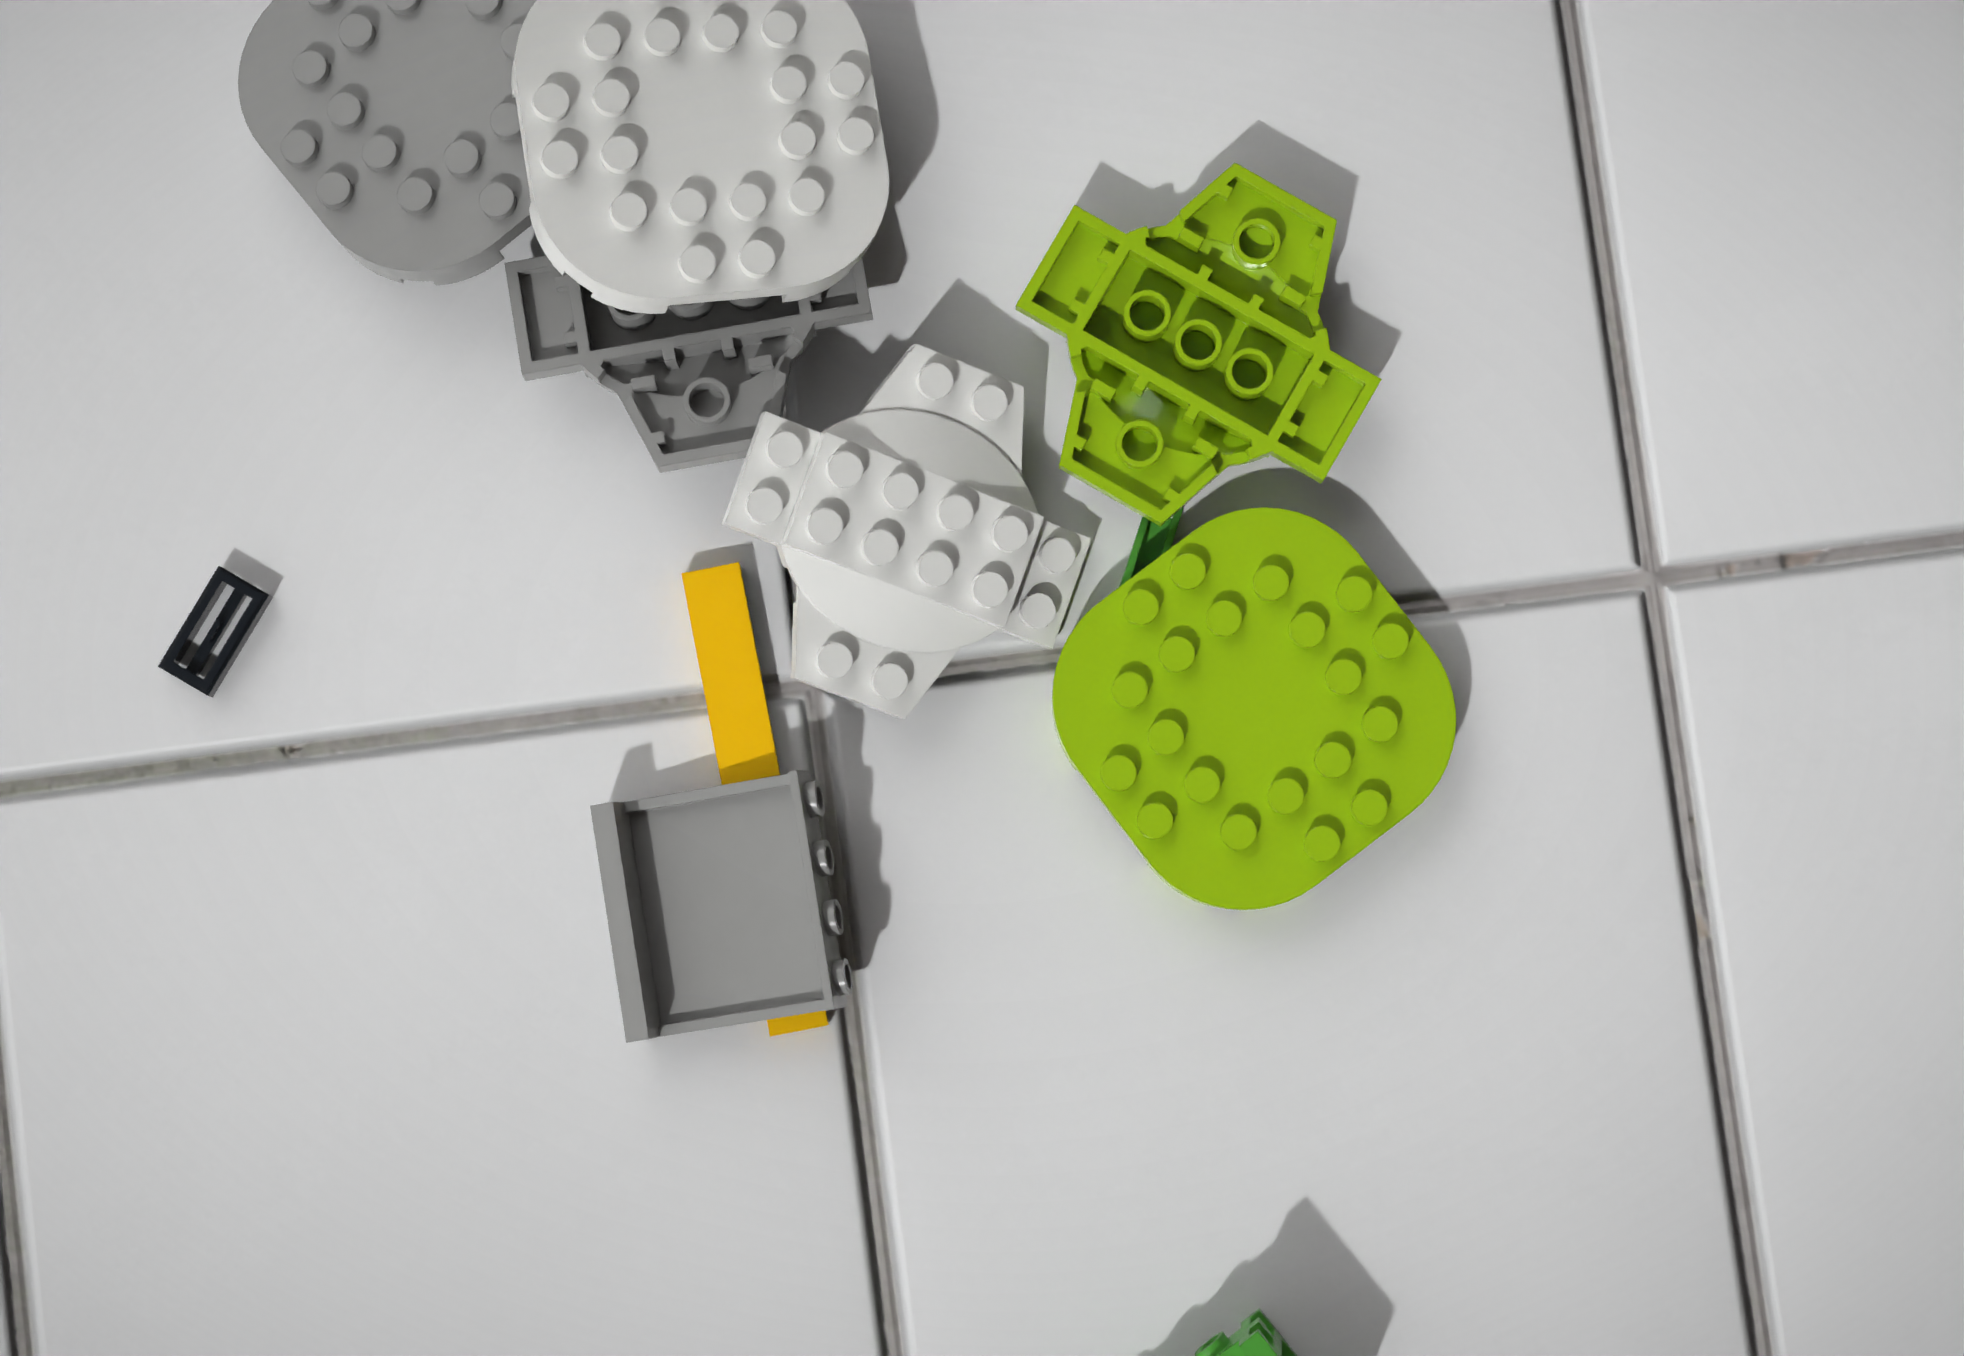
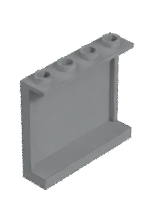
M793 770L788 771V774L627 802H608L590 806L626 1043L824 1010H835L848 1006L846 995L852 994L853 979L848 960L846 958L840 959L837 935L843 934V916L838 900H831L827 876L834 873V859L829 841L821 840L818 817L823 816L825 813L824 796L819 781H812L811 771Z

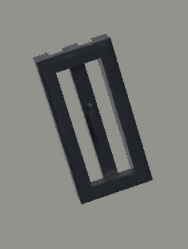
M218 566L158 667L207 696L213 697L273 596L225 568ZM227 584L235 589L185 669L179 665L180 661ZM249 596L252 600L205 678L202 679L199 677L201 671L245 598Z

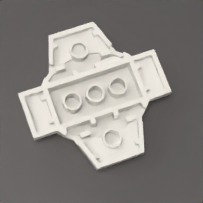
M916 343L910 346L857 416L847 418L818 432L767 411L761 413L721 525L776 545L783 567H787L796 584V602L793 603L792 679L899 719H906L961 647L977 642L996 630L1043 648L1053 649L1092 538L1044 520V516L1039 515L1033 497L1022 478L1024 386Z

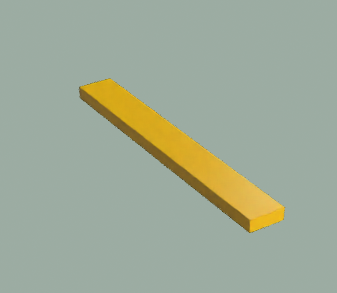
M739 562L681 573L721 783L725 785L781 775L741 565ZM824 1010L768 1019L767 1024L771 1037L827 1026L829 1021L827 1011Z

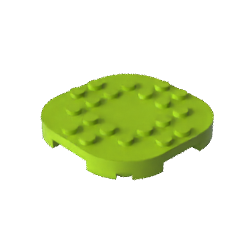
M1248 508L1233 511L1206 522L1101 600L1085 614L1069 635L1056 665L1052 687V715L1055 730L1067 759L1146 860L1147 865L1163 882L1181 895L1207 906L1230 910H1255L1272 907L1303 895L1412 813L1424 802L1440 781L1448 765L1456 733V709L1453 691L1441 661L1363 558L1346 539L1326 524L1302 513L1281 508Z

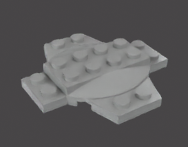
M547 256L504 263L521 373L525 381L584 371L586 377H590L608 391L619 396L660 473L745 458L761 413L767 411L783 417L791 365L805 350L811 338L817 337L816 330L873 320L862 258L850 269L848 275L823 292L801 300L783 303L782 296L780 295L670 305L664 314L635 313L603 304L591 298L592 292L577 283L567 273L562 276Z

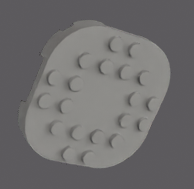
M273 0L254 24L242 52L238 75L239 99L246 124L259 146L348 253L364 267L380 276L400 283H404V280L433 281L436 286L452 284L477 276L501 262L505 258L500 250L532 225L529 213L531 199L516 98H512L511 77L520 30L527 14L537 0Z

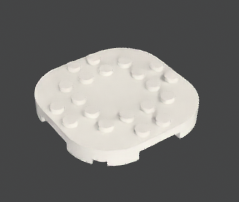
M537 0L531 7L518 36L511 77L512 98H516L531 199L529 207L530 218L537 240L553 266L562 276L567 273L577 283L591 291V298L617 309L645 314H664L670 305L780 295L782 296L783 303L814 296L832 287L848 275L850 269L862 258L876 235L885 214L889 196V169L866 38L859 21L845 0Z

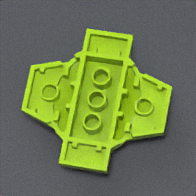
M1233 163L1183 207L1174 219L1164 226L1152 228L1144 226L1125 234L1074 205L1018 300L1015 309L1066 338L1068 356L1077 381L1059 469L1160 527L1226 468L1254 462L1264 457L1268 458L1270 455L1321 484L1382 380L1330 350L1327 328H1324L1318 313L1337 220L1237 163Z

